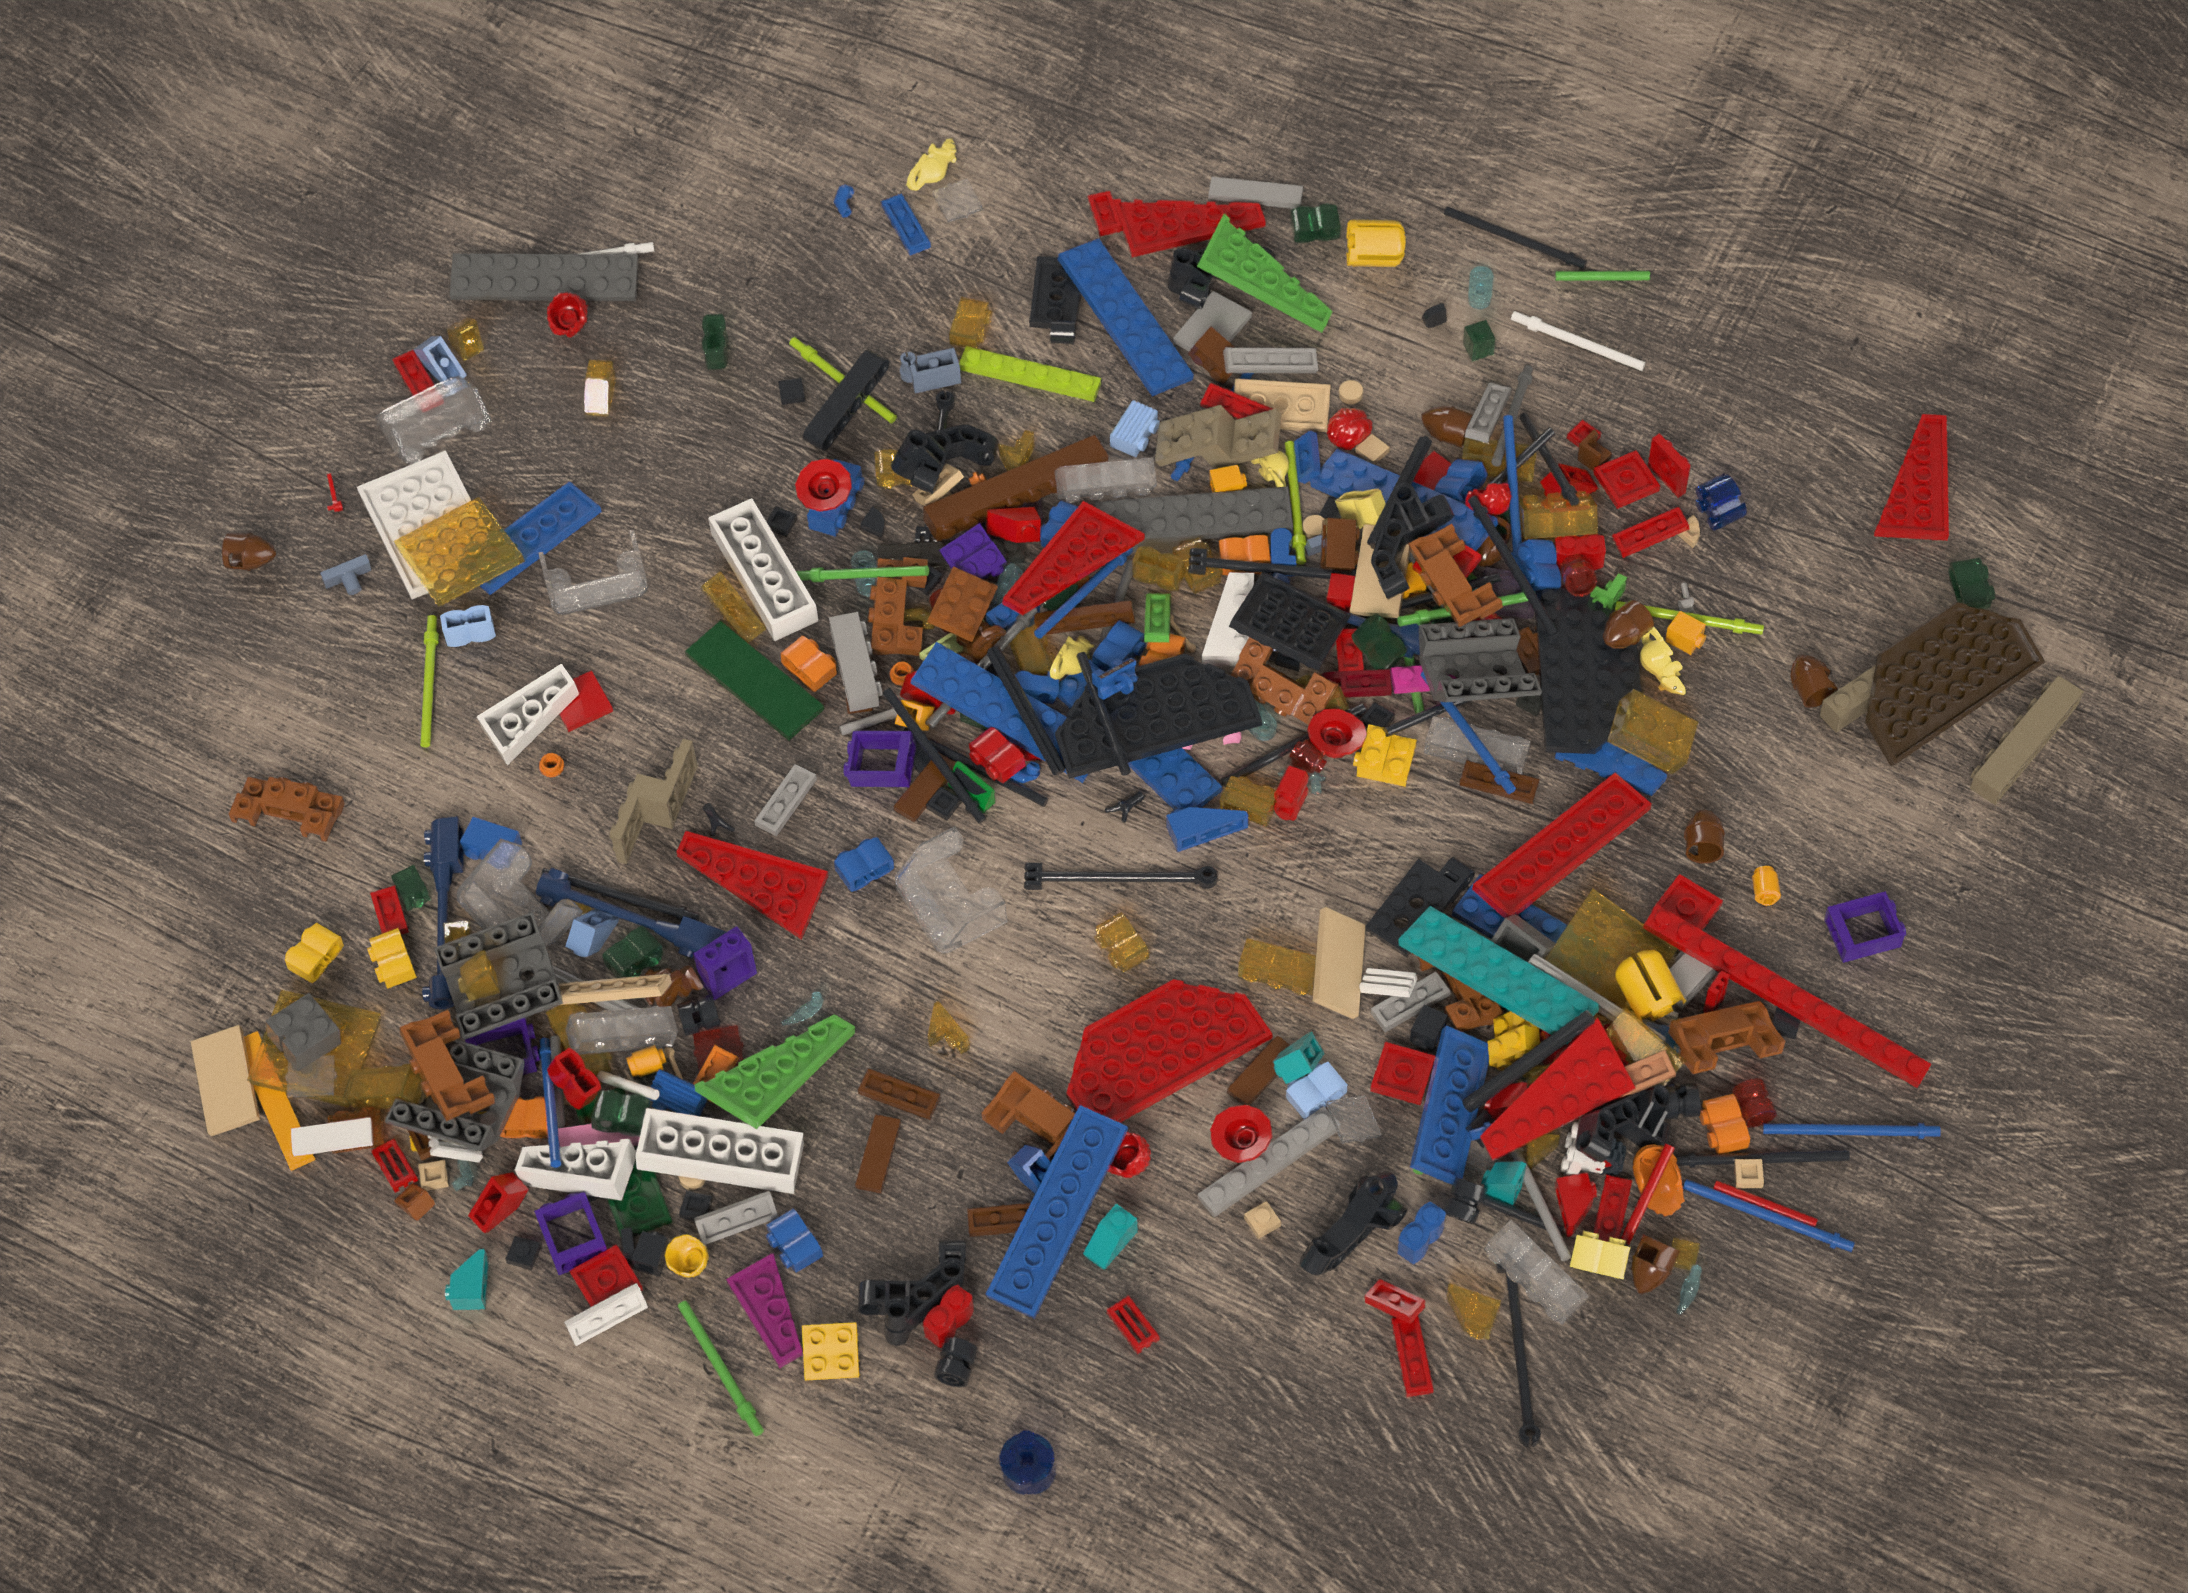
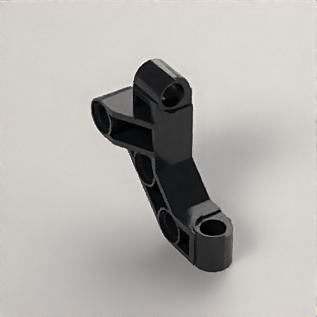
M1260 245L1274 259L1276 258L1275 253L1271 249ZM1178 248L1174 251L1167 282L1168 289L1180 295L1179 302L1201 310L1217 277L1197 267L1206 248L1196 251Z
M968 424L928 433L911 430L893 458L891 468L897 475L911 480L910 485L932 495L945 460L962 456L979 465L989 466L994 461L999 441L995 436Z
M1400 483L1395 486L1393 502L1371 556L1372 567L1387 600L1409 589L1402 571L1398 568L1406 545L1437 530V528L1445 525L1455 517L1444 495L1434 496L1421 503L1411 484ZM1393 531H1401L1397 536H1390ZM1384 561L1389 562L1386 567H1378Z
M1657 1084L1583 1115L1579 1121L1575 1143L1576 1150L1591 1160L1602 1163L1610 1155L1614 1131L1640 1147L1646 1145L1664 1146L1668 1144L1670 1125L1664 1122V1119L1669 1109V1092L1663 1085Z
M1384 1171L1371 1177L1366 1175L1359 1178L1352 1193L1348 1195L1347 1207L1341 1218L1322 1236L1312 1239L1301 1256L1299 1264L1305 1271L1312 1275H1322L1335 1269L1376 1228L1389 1230L1403 1220L1408 1209L1394 1198L1398 1187V1181L1394 1174ZM1379 1181L1383 1184V1188L1379 1185Z
M939 1240L940 1264L920 1281H862L858 1286V1311L869 1316L885 1315V1339L891 1345H903L907 1342L909 1333L924 1321L926 1315L934 1307L941 1304L944 1294L950 1288L956 1285L961 1288L963 1287L966 1240ZM948 1274H956V1276L951 1277ZM921 1297H928L929 1299H927V1300H922V1299H920V1298H921Z

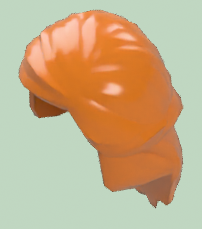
M1646 1145L1636 1153L1633 1159V1174L1640 1194H1642L1664 1146ZM1673 1153L1648 1204L1649 1209L1656 1212L1657 1215L1663 1214L1664 1217L1672 1215L1680 1209L1681 1203L1685 1201L1681 1172L1677 1165V1158Z

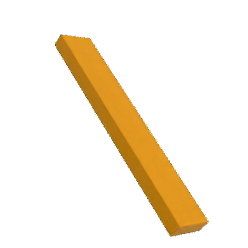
M258 1031L245 1036L244 1039L255 1092L290 1170H295L315 1161L313 1154L293 1155L291 1129L299 1128L300 1124Z

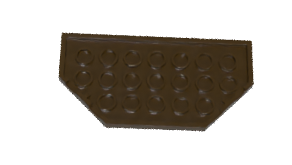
M1959 602L1953 603L1877 655L1865 724L1890 766L1896 765L2044 664L2045 660L2020 619L2001 616L1998 613L1981 608L1976 609Z

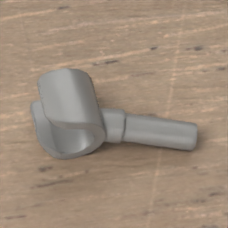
M1682 583L1683 599L1678 601V607L1680 611L1690 613L1694 611V599L1689 595L1687 583Z

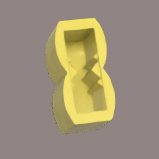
M1380 489L1351 491L1344 493L1335 500L1341 518L1356 520V526H1359V529L1364 528V524L1375 525L1386 505Z
M1583 1231L1582 1236H1576L1570 1267L1620 1279L1624 1278L1630 1247L1625 1246L1626 1241L1610 1237L1609 1242L1598 1240L1599 1234Z

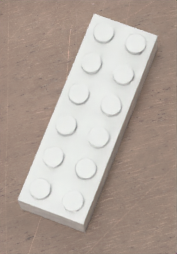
M752 498L708 518L713 538L774 641L818 622L816 604Z
M646 1108L636 1152L637 1169L794 1194L803 1151V1133L763 1126L755 1129L749 1124Z

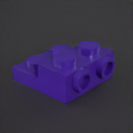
M980 523L939 550L951 570L954 566L983 580L991 575L993 578L1005 571L1004 567L1007 565V561Z

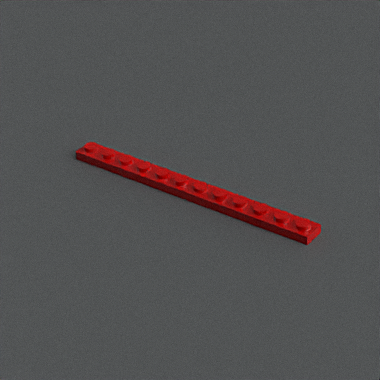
M1656 905L1644 923L1643 929L1715 971L1728 973L1730 975L1729 979L1912 1086L1918 1088L1929 1070L1931 1063L1663 907Z

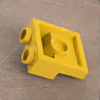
M1368 724L1367 737L1361 752L1356 751L1353 766L1357 767V777L1406 787L1417 740L1397 735L1386 737L1383 730L1384 727Z
M1511 1011L1493 1019L1495 1038L1488 1041L1489 1066L1503 1071L1539 1045V1028Z

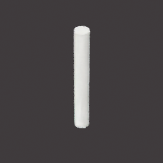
M604 1071L598 1073V1080L653 1100L659 1097V1091Z

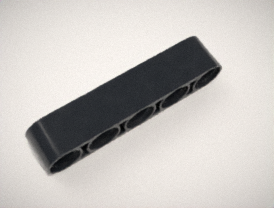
M870 349L865 350L808 424L803 433V440L822 451L828 450L883 378L889 368V360Z

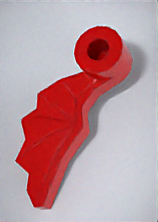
M329 473L327 478L333 505L327 506L328 511L334 510L335 512L343 511L342 501H337L331 473Z

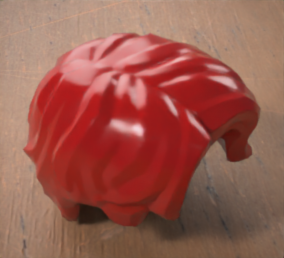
M568 292L558 293L554 296L552 302L547 307V321L555 335L566 334L568 338H571L584 327L588 319V306L585 300L580 298L579 295Z
M1342 408L1329 419L1327 436L1331 443L1338 448L1351 450L1370 435L1373 424L1370 419H1367V415L1363 410Z
M1490 483L1487 485L1486 490L1473 489V492L1469 491L1466 495L1465 505L1473 510L1468 500L1473 496H1477L1482 506L1488 509L1487 514H1502L1508 510L1512 497L1509 484Z
M1127 1132L1108 1172L1127 1179L1144 1172L1151 1160V1150L1144 1137L1136 1133Z

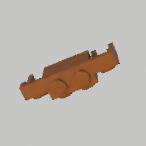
M1450 524L1431 535L1420 537L1410 542L1409 550L1422 569L1420 577L1426 586L1430 585L1434 591L1432 595L1438 606L1443 605L1446 611H1449L1458 627H1461L1477 617L1481 619L1503 608L1502 600L1497 598L1493 592L1490 582L1472 592V587L1452 558V556L1465 549V543L1455 533L1453 524Z
M904 557L903 561L878 558L876 568L928 566V560ZM927 576L875 578V585H871L869 596L870 600H874L873 608L869 607L868 622L872 623L870 639L872 654L919 656L923 628L903 625L906 586L925 588Z
M1249 637L1239 655L1240 659L1230 676L1235 678L1239 676L1248 680L1256 701L1262 704L1268 702L1275 706L1273 710L1284 717L1287 714L1292 715L1309 725L1314 715L1326 709L1339 684L1329 681L1321 676L1322 674L1319 672H1314L1307 686L1302 685L1269 664H1266L1274 649L1264 646Z
M248 777L241 794H236L229 816L232 822L237 823L238 818L248 820L251 826H256L263 810L264 815L302 822L300 831L303 837H308L309 833L318 834L322 841L327 842L331 829L337 818L341 815L345 803L342 796L319 792L317 786L308 782H293L284 777H269L268 781Z
M1418 957L1421 971L1435 967ZM1441 970L1458 1001L1445 1007V1014L1452 1020L1454 1029L1465 1032L1476 1027L1493 1025V1019L1503 1015L1498 1003Z
M1761 1001L1672 1020L1668 1031L1669 1035L1681 1048L1679 1058L1692 1074L1715 1069L1718 1060L1717 1052L1749 1045L1759 1058L1782 1054L1785 1040L1775 1029L1767 1008Z
M449 1010L400 1027V1035L411 1054L412 1059L409 1060L411 1069L415 1075L419 1073L423 1080L420 1084L424 1094L427 1097L431 1095L446 1121L468 1111L470 1114L475 1113L495 1103V1097L487 1089L483 1076L464 1084L463 1078L445 1044L460 1038V1031L453 1025Z
M1014 1071L1006 1079L995 1098L982 1111V1120L1001 1134L1015 1120H1018L1053 1145L1045 1154L1048 1160L1052 1162L1076 1113L1069 1105H1062L1056 1101L1048 1090L1039 1089Z

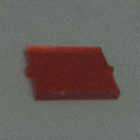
M738 1025L693 1034L695 1045L693 1054L697 1057L699 1072L714 1045L739 1058L734 1067H737L738 1062L743 1060L742 1048L744 1045L743 1042H740Z

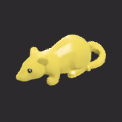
M952 138L946 139L941 148H936L935 144L930 145L928 155L924 153L909 174L907 187L910 190H919L925 183H935L944 178L948 164L956 161V149Z
M1278 450L1276 454L1251 460L1253 464L1260 463L1262 468L1259 469V473L1267 482L1275 481L1277 487H1286L1285 476L1289 469V461L1284 453Z
M1653 626V629L1642 637L1641 664L1659 680V690H1667L1671 693L1685 695V686L1678 678L1681 675L1679 671L1682 669V665L1679 661H1671L1669 656L1673 655L1672 650ZM1650 633L1656 638V640L1653 641L1650 639Z
M1068 636L1066 643L1063 644L1051 666L1050 677L1058 680L1065 674L1075 675L1081 673L1082 670L1076 655L1080 652H1085L1089 660V653L1094 644H1090L1084 636H1079L1076 641Z

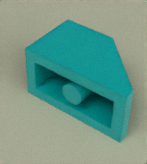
M1313 1032L1307 1033L1281 1051L1273 1061L1276 1074L1283 1078L1286 1084L1312 1072L1325 1054Z
M1495 1162L1491 1171L1486 1170L1481 1181L1484 1188L1488 1189L1486 1195L1514 1206L1524 1184L1526 1163Z
M1115 1204L1099 1223L1083 1255L1105 1270L1138 1232L1137 1218L1118 1204Z
M479 1249L451 1274L450 1284H446L445 1298L446 1301H450L453 1310L485 1309L489 1264L485 1249Z

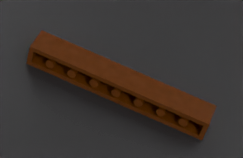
M1095 435L924 506V522L936 542L949 539L959 532L970 530L979 523L985 522L987 520V509L1019 508L1030 502H1036L1051 493H1058L1065 487L1079 484L1091 476L1102 474L1108 470V454Z

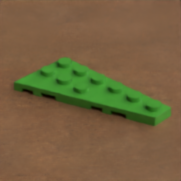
M1224 214L1197 267L1322 333L1333 311L1313 293H1307L1300 287V281L1295 277L1290 278L1283 271L1284 267L1259 244H1253L1245 237L1246 233L1241 228L1236 229L1229 223L1230 218Z
M834 1014L808 1027L807 1032L797 1037L792 1035L785 1039V1043L777 1047L772 1045L738 1062L737 1067L727 1072L723 1070L715 1074V1078L707 1082L701 1081L695 1084V1091L750 1126L758 1129L855 1034V1026Z

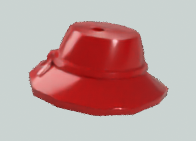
M822 459L811 461L800 471L795 487L797 498L806 508L826 511L836 509L847 501L852 489L850 473L841 463Z
M1324 709L1312 717L1307 728L1311 743L1327 757L1334 759L1352 754L1363 746L1367 737L1363 722L1353 714L1341 709Z
M1248 1105L1233 1106L1216 1115L1210 1128L1213 1148L1222 1158L1237 1163L1255 1160L1267 1150L1273 1137L1270 1119L1260 1109Z

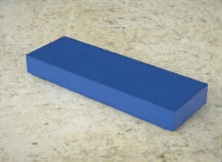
M902 193L881 201V207L910 256L931 248L929 239Z

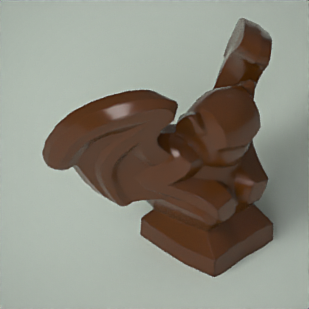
M982 621L973 642L959 636L956 637L957 643L963 646V651L957 652V654L977 665L987 654L988 649L993 647L1002 636L1006 635V631L999 625L991 627L987 622Z
M684 966L680 970L673 972L669 968L655 972L649 969L645 976L669 974L672 982L662 996L644 998L649 1005H653L656 1002L657 1006L668 1009L672 1007L678 995L686 998L690 995L691 990L699 991L704 987L691 966Z

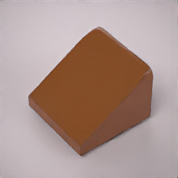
M414 1183L394 1200L401 1209L416 1221L435 1205L429 1193Z

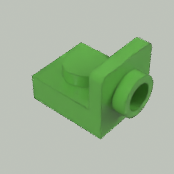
M1618 573L1614 581L1609 580L1605 589L1594 585L1590 594L1594 598L1592 602L1599 601L1603 604L1604 608L1607 607L1612 611L1616 606V602L1619 601L1625 591L1627 577Z

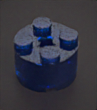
M1722 473L1695 488L1698 499L1695 500L1696 507L1700 513H1706L1708 516L1707 522L1713 531L1721 529L1747 515L1745 502L1740 504L1738 496L1742 495L1740 489L1730 475Z
M1024 1430L1009 1438L1000 1451L999 1463L1004 1482L1015 1493L1022 1495L1040 1494L1053 1483L1056 1475L1054 1450L1049 1441L1043 1436L1030 1430Z

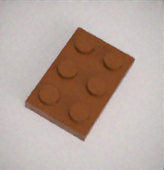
M953 566L927 622L973 642L998 586Z

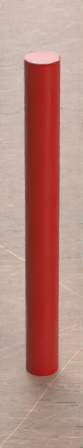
M1668 1144L1664 1145L1620 1240L1626 1241L1625 1244L1630 1245L1675 1149Z
M1716 1180L1714 1190L1816 1227L1818 1219L1720 1181Z

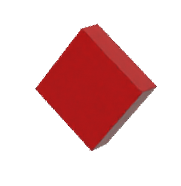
M1582 419L1567 434V440L1579 447V444L1593 430L1598 432L1597 440L1601 437V432Z

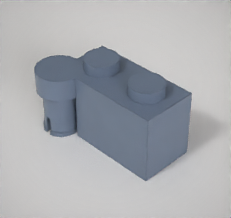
M954 348L917 356V364L915 363L916 357L912 352H907L908 357H906L905 353L900 357V377L905 382H912L915 393L961 383L960 366Z

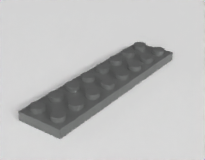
M453 253L450 298L451 300L552 301L558 293L568 292L579 295L585 301H636L639 257L638 255Z
M1288 487L1095 502L1096 508L1145 534V540L1137 545L1271 534L1277 528H1285L1293 532Z

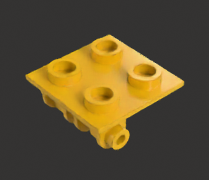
M856 1322L802 1325L805 1380L859 1377L858 1330Z

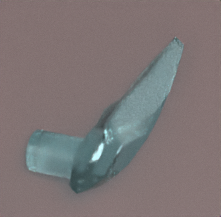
M1285 771L1278 772V775L1283 776ZM1307 772L1309 776L1308 783H1311V794H1321V782L1326 777L1321 773Z
M820 992L812 993L811 1001L802 1005L789 1018L782 1021V1026L801 1022L817 1013L823 1005L824 999Z
M457 1159L458 1169L462 1176L451 1183L456 1192L466 1185H473V1173L469 1162L466 1160Z
M1699 1265L1691 1267L1690 1274L1682 1285L1677 1314H1682L1697 1295L1702 1268Z

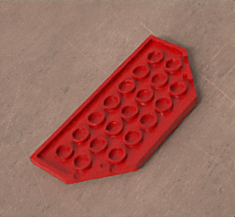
M1173 979L1084 1028L1080 1049L1076 1056L1066 1095L1076 1112L1081 1105L1121 1123L1271 1040L1273 1033L1245 994L1221 992L1218 988L1204 985L1197 987L1184 984V981Z

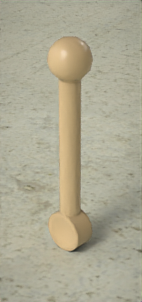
M1170 614V625L1179 636L1185 637L1174 622V616ZM1186 638L1187 651L1194 653L1196 646Z
M672 1047L665 1048L664 1056L669 1058L676 1076L683 1079L674 1059V1049Z

